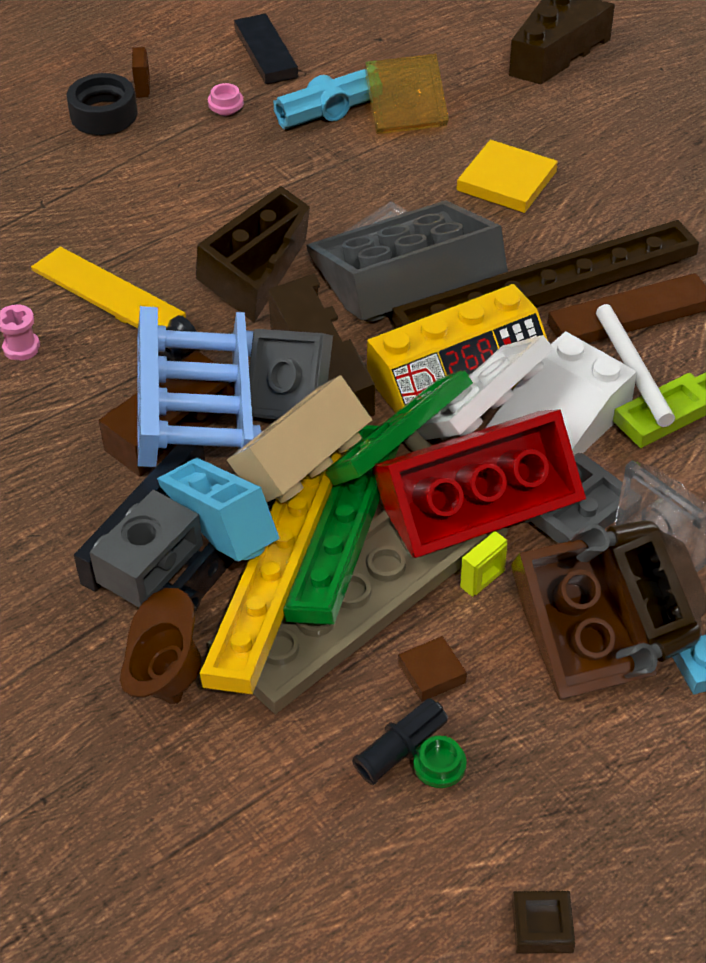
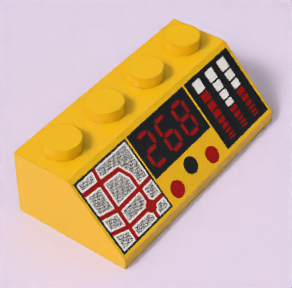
M511 284L368 339L367 371L375 383V388L396 413L437 379L459 370H465L468 375L472 374L503 345L544 335L547 339L537 308L515 284Z

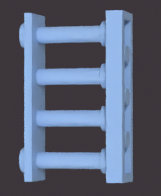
M140 306L137 334L138 466L156 467L158 448L167 449V444L238 447L239 450L261 433L260 425H253L248 357H251L253 331L246 330L245 312H236L233 334L166 330V326L158 325V307ZM165 348L232 351L233 364L167 361V357L158 356V352H165ZM166 379L234 382L235 396L168 393L167 388H159V383H165ZM167 411L236 414L237 429L168 426V421H160L159 415H166Z

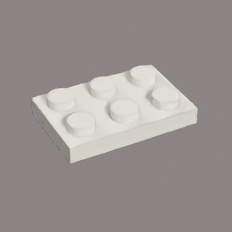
M544 335L503 345L469 375L473 384L417 429V431L425 440L435 438L446 440L451 436H463L474 432L483 422L480 418L481 415L490 407L495 409L507 402L514 394L511 388L521 379L522 381L530 379L544 367L542 360L554 350Z

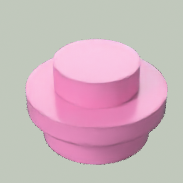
M229 83L214 86L208 97L209 108L222 116L233 115L244 105L243 95L239 92V88Z

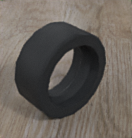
M97 73L87 75L76 80L69 87L66 94L72 125L79 131L90 135H108L122 131L135 121L138 114L133 84L125 77L117 74ZM104 101L115 102L105 106H89Z

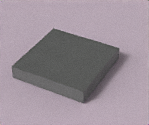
M254 329L249 366L252 417L278 419L316 388L328 382L333 335Z

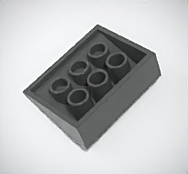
M447 200L306 244L309 255L345 309L362 321L380 320L386 316L387 312L392 311L394 307L508 272L501 225Z

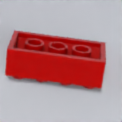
M561 409L537 411L377 463L372 467L384 509L413 558L586 499Z

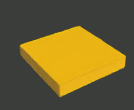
M490 139L457 179V191L525 213L557 172L558 161Z

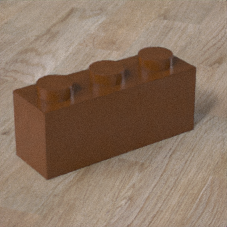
M197 350L182 360V362L215 363ZM166 379L165 383H159V388H167L168 393L235 396L234 382ZM136 393L116 408L111 409L98 421L104 451L141 477L153 467L138 466ZM167 411L166 415H159V420L168 421V426L207 427L225 413ZM167 444V449L158 448L157 464L160 463L177 444Z

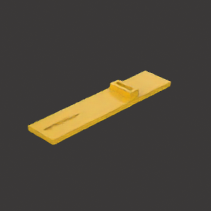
M61 246L31 266L33 272L107 311L123 323H128L138 328L140 306L158 307V325L167 327L169 320L178 315L186 318L184 311Z

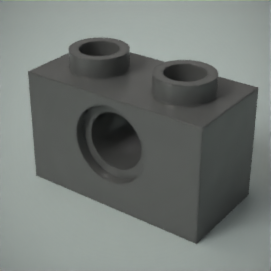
M152 490L140 503L134 504L128 510L125 518L108 534L101 536L90 551L96 583L135 606L140 607L153 593L158 592L203 546L199 514Z

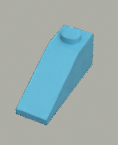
M195 458L157 478L160 487L172 500L199 514L201 533L218 551L238 562L259 556L264 552L266 546L280 539L260 486L199 458Z

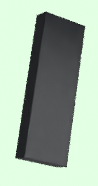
M266 13L234 20L235 32L265 84L298 77V66Z

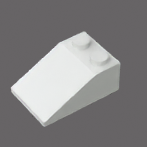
M565 331L550 344L554 350L542 360L544 367L526 381L521 379L513 389V396L502 404L486 428L537 411L561 409L572 451L575 455L577 453L583 454L615 424L613 422L614 410L632 401L637 371Z

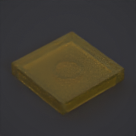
M436 53L368 61L365 63V73L376 134L447 126L449 118Z

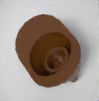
M165 588L153 593L141 604L132 619L120 674V683L123 691L132 697L145 698L151 695L155 698L163 699L169 704H178L181 701L183 692L196 680L201 670V655L192 639L195 623L194 604L190 596L179 588Z

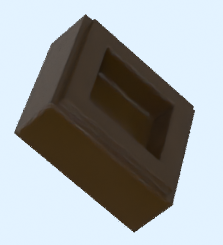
M513 891L512 906L516 954L574 953L575 936L570 891Z

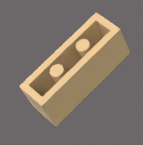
M339 375L312 391L229 457L227 461L238 477L261 487L266 502L277 498L280 503H284L304 488L300 480L307 474L310 478H313L333 464V460L330 457L332 453L336 450L339 453H343L362 439L359 431L371 422L372 418L344 378Z

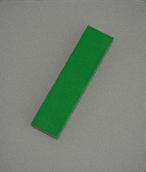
M459 370L434 381L328 467V471L325 473L332 484L335 486L359 478L473 384L467 372Z

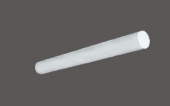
M604 304L600 306L596 311V315L623 363L637 371L635 384L658 425L661 427L671 425L675 420V416L610 305Z

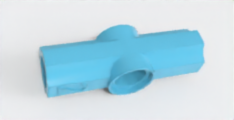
M373 67L335 79L328 75H319L309 82L307 88L277 97V100L273 101L274 112L279 125L284 130L321 117H325L329 121H337L343 118L351 107L382 96V84L378 72Z

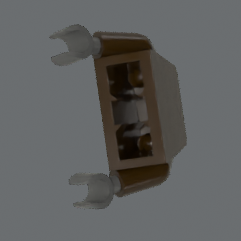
M645 520L610 526L607 528V531L598 524H590L571 538V541L582 540L589 547L576 556L581 562L591 561L608 547L613 550L640 620L650 640L649 644L640 643L620 649L617 652L616 659L630 655L635 663L634 670L624 675L625 678H633L651 673L656 669L657 660L664 662L698 643L702 635L701 617L706 613V593L687 547L681 540L663 532L656 523Z

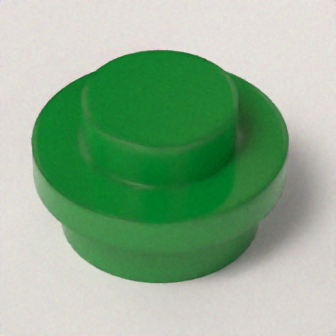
M447 736L428 738L416 750L417 754L414 755V771L417 777L424 784L434 788L451 787L457 784L466 772L467 759L463 749L455 740Z

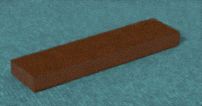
M696 273L551 311L548 313L547 323L557 338L566 331L580 340L590 343L609 337L596 315V311L600 306L604 304L610 305L627 333L706 311V285Z

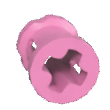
M10 305L0 310V331L4 336L2 350L4 355L11 360L24 361L30 359L38 353L40 347L39 338L33 333L32 329L34 314L27 306Z

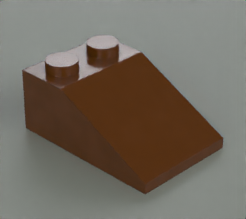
M582 540L563 542L519 553L511 564L524 614L559 700L658 675L655 669L648 674L625 678L624 675L634 670V660L630 655L616 659V654L623 648L640 643L648 644L644 627L613 550L608 547L591 561L581 562L576 556L589 548Z

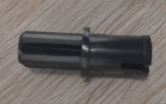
M431 698L426 699L397 724L392 722L385 726V734L359 755L357 754L352 758L353 765L362 778L370 785H374L378 782V779L405 757L412 759L417 754L416 748L447 723L448 716L444 708L438 701L436 702Z

